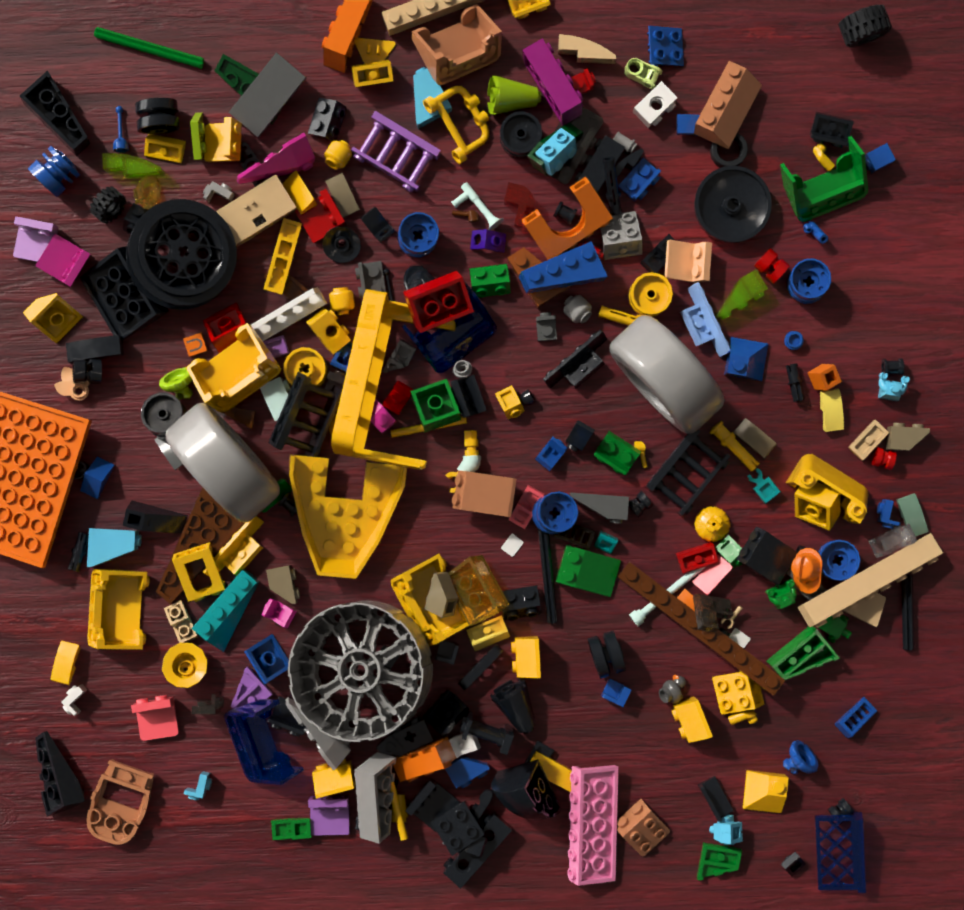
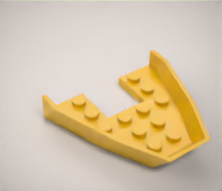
M290 454L289 477L302 536L317 575L356 579L379 544L405 488L407 467L366 462L362 500L325 496L329 458Z

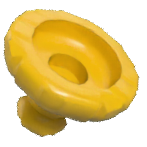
M709 506L700 510L696 515L694 521L695 530L702 539L708 542H718L728 534L730 519L722 509Z

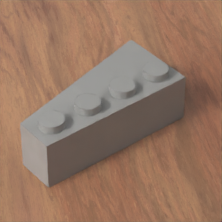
M376 752L357 767L354 773L360 838L378 844L387 838L391 831L392 810L389 809V806L393 800V792H390L391 782L395 781L392 765L396 764V757Z

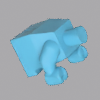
M880 373L878 398L899 401L901 395L907 390L910 378L903 376L901 377V382H890V380H885L888 378L887 373Z
M727 814L721 818L722 821H717V823H714V826L709 828V832L714 834V839L723 845H734V843L743 842L741 833L742 822H734V815Z

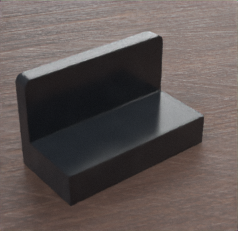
M715 776L698 784L718 822L722 821L721 817L734 811Z

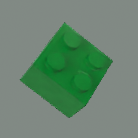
M447 379L411 391L412 400L425 433L461 420L460 411Z

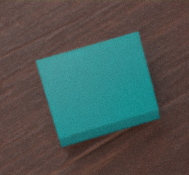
M600 530L594 547L612 554L618 538Z

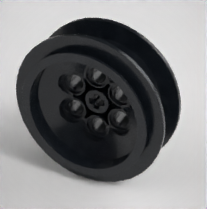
M187 199L164 201L146 211L134 226L126 248L127 268L138 290L157 305L175 310L194 309L213 300L230 281L237 259L235 239L225 220L212 208L200 202ZM169 232H175V233H177L178 239H177V240H172V239H170L168 233H169ZM194 233L198 241H191L188 238V234ZM158 248H165L168 251V255H160ZM182 249L186 251L183 257L179 255ZM201 250L204 251L207 255V258H199L197 252ZM174 265L177 272L170 273L167 270V266ZM187 267H194L196 269V274H189L187 272Z

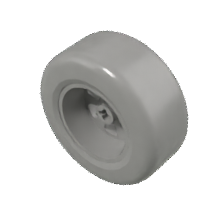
M648 315L638 317L610 343L611 356L630 382L664 418L683 433L691 434L696 432L723 407L724 395L711 374L695 355L655 318Z
M197 403L167 429L165 434L166 441L177 458L206 492L236 520L243 523L251 521L279 496L280 486L270 471L229 424L207 404Z

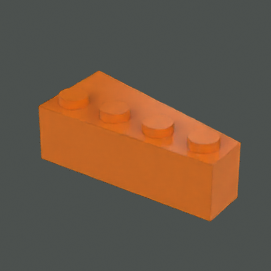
M344 0L343 4L338 6L336 11L337 18L331 22L329 26L330 34L328 37H324L321 46L323 48L324 66L345 73L347 69L346 58H351L355 44L353 40H358L362 28L360 23L364 24L373 0Z

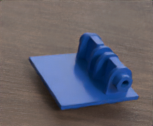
M648 26L649 64L657 67L658 65L684 66L682 28Z

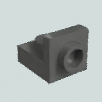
M551 312L540 313V316L536 317L538 341L557 340L556 315L551 316Z

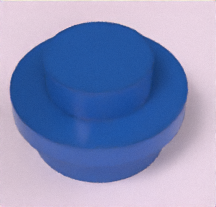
M797 331L787 333L784 338V344L790 350L799 349L804 342L803 336Z

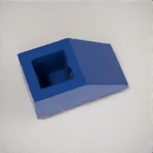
M460 756L451 762L452 766L445 770L456 788L460 786L465 788L472 783L471 780L478 777L480 779L487 775V770L490 769V766L487 762Z

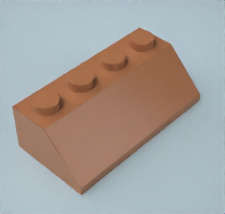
M731 61L728 62L695 123V135L724 148H730L762 87V84L747 68Z

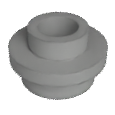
M459 360L455 363L453 372L457 378L464 379L472 373V366L468 361Z

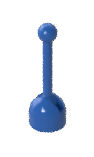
M117 106L119 138L113 142V151L124 153L129 151V145L127 140L122 138L121 113L123 108Z

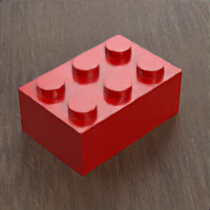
M457 271L403 292L413 323L420 333L474 312L463 277Z

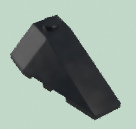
M48 731L35 737L38 762L42 763V771L39 777L40 780L44 781V791H41L47 817L74 808L85 802L84 791L81 789L78 779Z

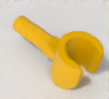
M635 441L634 447L641 451L642 466L646 468L645 444L642 441Z

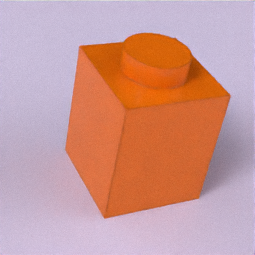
M821 364L807 372L815 390L827 391L842 382L836 366L833 364Z

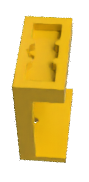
M210 542L173 554L172 561L188 602L192 600L197 602L204 599L207 595L212 594L215 596L225 590L226 583L221 578L212 554L213 548ZM203 558L212 585L195 590L185 564Z

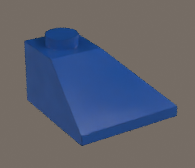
M730 337V352L727 354L724 375L762 381L768 343Z

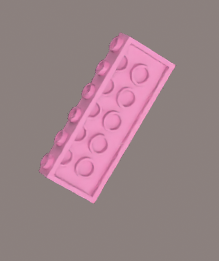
M610 765L589 768L572 766L570 774L571 792L569 795L571 801V811L569 812L570 830L568 834L570 839V849L568 850L569 880L578 886L615 881L618 766Z

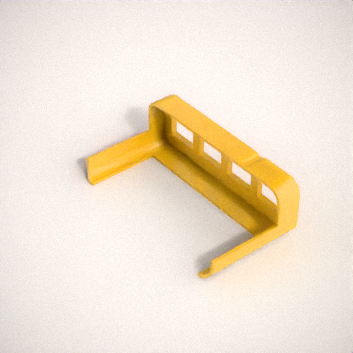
M366 289L336 415L331 446L334 454L422 470L426 468L427 461L364 449L392 322L397 320L413 323L406 303L389 301L387 292ZM452 320L435 328L455 331L456 323Z

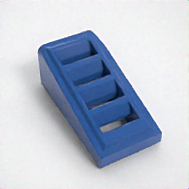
M862 697L834 725L846 738H851L877 710L865 697ZM861 705L869 712L868 714L860 708ZM856 711L863 717L862 719L858 717L855 713ZM850 717L857 722L856 725L849 719Z

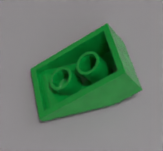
M565 545L555 581L611 597L621 560Z

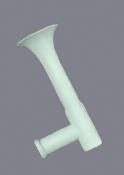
M468 182L461 186L464 193L454 201H451L453 206L457 208L469 198L489 223L488 230H494L504 220V218L499 219L488 210Z

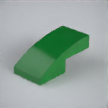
M310 818L271 820L273 840L311 838Z

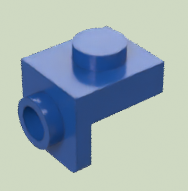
M552 437L535 460L550 471L568 448L561 440Z
M882 499V502H879L877 506V513L879 514L877 522L882 523V527L893 529L894 526H900V522L890 520L894 503L892 500Z

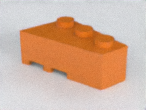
M445 737L400 757L396 756V764L393 766L400 782L405 780L411 782L418 779V776H427L435 771L452 766L451 762L456 759L448 737Z

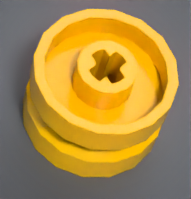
M653 272L642 274L636 278L629 289V304L637 314L651 317L657 316L664 312L671 303L672 287L667 278L661 274ZM648 291L650 294H654L652 298L648 297Z
M301 347L293 350L287 356L284 362V374L286 380L291 385H293L297 373L300 372L312 378L311 384L320 387L328 375V366L325 359L316 350ZM306 366L309 367L308 373L303 372V368Z

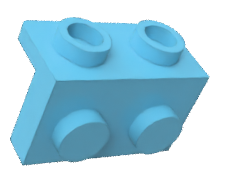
M560 128L536 151V156L544 161L545 171L550 176L559 171L563 164L576 154L575 137Z

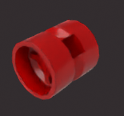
M770 248L756 262L754 267L760 273L765 272V277L774 284L790 265L784 259H778V254Z

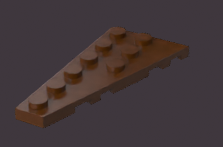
M202 488L173 554L210 542L213 548L212 554L215 557L244 523L232 517ZM173 554L156 590L169 604H172L184 591L172 561ZM203 558L185 564L191 582L206 567Z

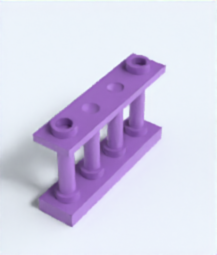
M375 111L371 117L374 127L360 150L355 147L351 149L354 154L353 157L361 163L366 161L403 184L402 187L407 191L412 192L414 190L418 193L419 186L415 184L429 160L433 158L438 160L441 150ZM386 129L390 132V138L375 160L366 153L379 132ZM401 138L407 142V146L391 170L383 165V162L396 141ZM417 148L423 152V157L408 180L401 176L399 172L412 151Z

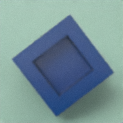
M608 679L601 696L624 707L631 689L613 679Z

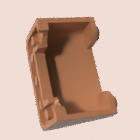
M475 4L463 10L461 22L431 35L426 27L412 31V41L433 80L438 85H444L497 61L501 54L502 31L480 6Z

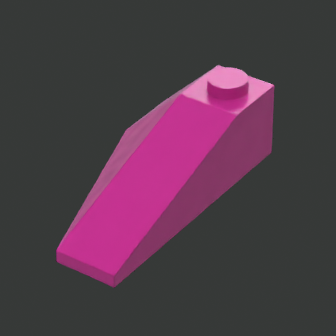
M305 133L283 144V148L279 153L272 152L267 155L268 157L264 159V163L257 162L237 176L238 184L268 179L274 175H277V177L288 175L294 171H307L312 168L315 156Z

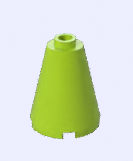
M492 76L489 80L487 96H490V102L487 103L490 114L496 115L536 107L541 102V92L538 91L537 87L499 76Z

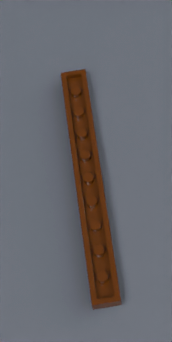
M631 562L626 565L618 576L621 581L772 696L776 694L785 682L782 677Z

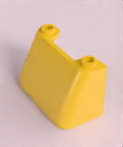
M248 323L237 329L235 336L238 340L209 361L197 358L186 367L204 403L218 412L230 410L281 372L278 362L254 328Z
M813 454L802 456L787 479L786 484L793 488L798 485L801 488L810 489L819 481L826 486L832 487L844 497L840 503L844 510L842 519L849 523L860 524L867 512V488Z
M440 554L391 579V586L406 615L411 617L420 627L429 646L445 640L476 622L473 611L466 606L461 607L458 601L454 616L441 618L424 609L434 573L446 571V561Z
M93 569L88 621V645L96 649L143 650L146 635L140 629L142 591L149 586L147 572Z

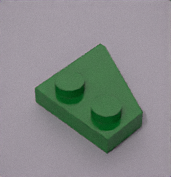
M703 842L697 880L701 881L704 877L718 876L724 872L739 870L742 850L740 848Z

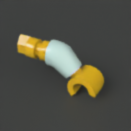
M464 431V445L467 447V450H465V456H463V461L457 470L475 472L479 469L481 463L479 450H476V447H478L477 431ZM449 472L445 476L451 479L456 477L458 472ZM451 488L449 492L455 494V488Z

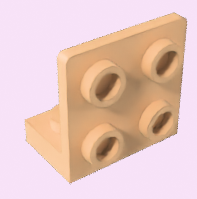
M668 240L665 278L693 283L710 281L712 243L701 242L693 244Z

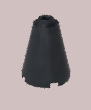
M517 678L518 682L513 683L510 680L493 690L495 694H491L490 697L519 733L528 734L534 730L536 721L527 683L524 678Z

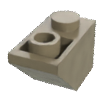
M893 423V426L887 427L889 434L886 439V450L908 451L930 433V428H924L923 424H912V427H905V423Z
M291 565L266 570L270 590L291 604L298 603L300 592L299 588H295L294 580H297L295 568L292 569Z
M434 573L424 609L441 618L454 616L458 596L449 573Z

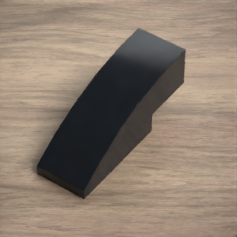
M120 335L66 343L68 362H73V358L85 359L86 361L124 355L122 336Z

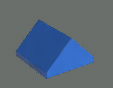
M273 634L244 651L264 684L288 670L289 660Z

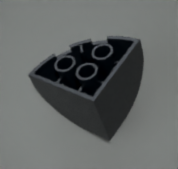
M539 760L497 771L491 783V788L498 800L510 812L519 817L530 820H542L555 817L562 810Z

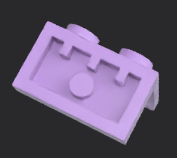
M15 216L14 224L19 229L13 256L38 262L53 235L58 233L59 227L52 223Z

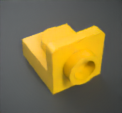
M512 385L495 393L507 419L516 418L525 411Z

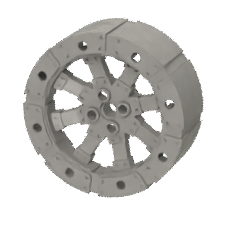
M371 600L340 604L317 614L304 626V630L298 634L289 657L288 677H290L291 684L289 687L294 702L301 714L310 724L319 728L318 730L322 733L348 742L374 740L391 733L407 723L417 713L418 708L424 704L433 677V663H431L430 658L432 655L420 627L411 617L404 615L400 609L383 602ZM378 609L384 612L382 616L378 615ZM336 614H340L341 616L339 621L335 620ZM357 619L359 621H367V629L360 645L353 641L348 623ZM383 626L392 629L399 639L385 650L376 652L377 644L375 643L379 631L382 630ZM332 634L338 638L343 648V656L329 654L323 649L327 638ZM310 649L315 652L314 656L309 655ZM364 653L370 655V658L365 659ZM405 653L408 654L409 660H411L410 673L401 674L385 667L390 662L389 660ZM349 662H352L353 664L351 665V667H350V669H349V668H348V663H349ZM319 665L334 668L333 670L337 671L338 675L334 680L322 685L318 673ZM359 665L365 668L364 675L358 673L357 668ZM375 669H377V676L373 673ZM357 680H359V681L362 680V681H363V685H362V686H359V685L357 684ZM381 684H393L405 689L403 699L394 706L382 692ZM346 688L349 695L348 703L345 710H342L335 706L330 697L338 690ZM320 693L321 699L316 700L315 694ZM364 694L372 699L378 708L379 715L372 718L360 716L361 711L359 709L361 698L364 697ZM393 715L398 716L399 720L397 722L392 721ZM350 720H353V724L355 725V727L352 728L349 726Z

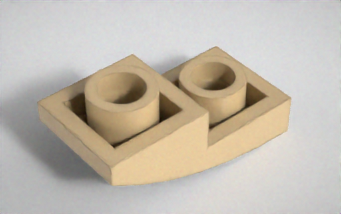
M182 600L164 608L179 643H187L199 637L192 629L194 624Z

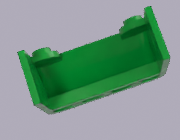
M852 136L848 137L849 152L842 154L836 161L837 169L803 182L799 175H792L784 163L780 164L783 187L799 221L806 222L861 200L867 195L868 181L865 153Z

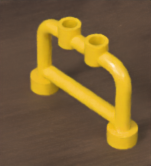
M453 86L435 98L429 96L423 100V105L430 114L436 110L439 112L458 146L452 151V156L458 164H461L467 160L466 155L482 146L488 140L489 128L486 122L489 121V116L485 111L480 112L477 108L480 101L475 94L470 95L466 88L462 86ZM457 93L461 94L464 98L465 106L471 111L474 116V122L482 131L481 137L468 146L464 143L442 104L443 101Z

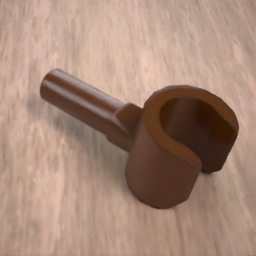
M475 210L468 212L452 211V215L468 216L469 222L479 221V215Z

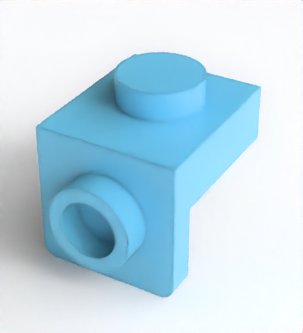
M203 771L199 776L197 789L186 788L184 794L193 800L203 798L206 795V791L211 788L212 779L209 778L210 773Z

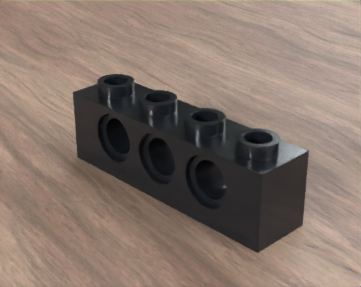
M495 811L492 815L487 814L482 820L483 825L481 829L483 832L492 830L495 833L492 838H488L482 857L459 851L454 858L450 857L443 865L445 867L443 874L460 889L512 831V827ZM466 859L469 862L468 866L460 867L458 864L459 860Z

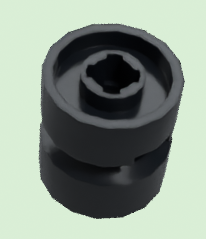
M73 358V384H84L86 381L90 384H101V359H90L86 362L85 359Z

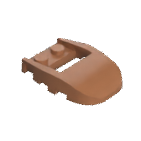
M111 759L108 762V768L101 775L96 789L90 798L91 805L87 814V827L95 838L120 845L131 840L144 818L150 802L154 773H149ZM108 781L144 793L139 810L104 798L103 795Z

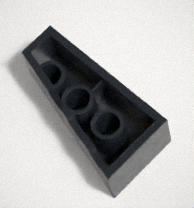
M47 70L20 95L23 104L72 153L78 156L90 145V141Z

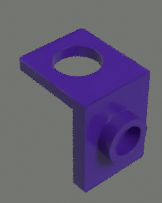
M488 229L473 230L470 249H487L504 253L506 234ZM480 234V236H481V241H480V243L477 245V244H476V238H477V236Z

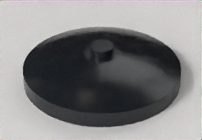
M726 166L711 172L699 185L694 199V212L701 228L712 238L725 243H740L757 235L766 225L772 206L771 195L763 179L752 170L741 166Z

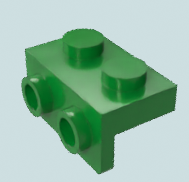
M507 264L469 268L473 298L511 293Z

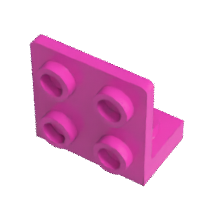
M54 234L36 263V267L71 287L90 253Z

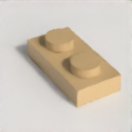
M873 420L848 448L863 461L889 432L878 421Z

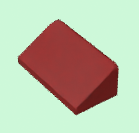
M712 542L675 553L682 574L719 563L717 552Z

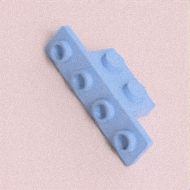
M697 282L688 287L689 294L695 305L680 313L695 346L697 347L711 340L718 356L721 357L730 352L729 343L725 339L721 326L714 316L712 306L707 301L704 289Z

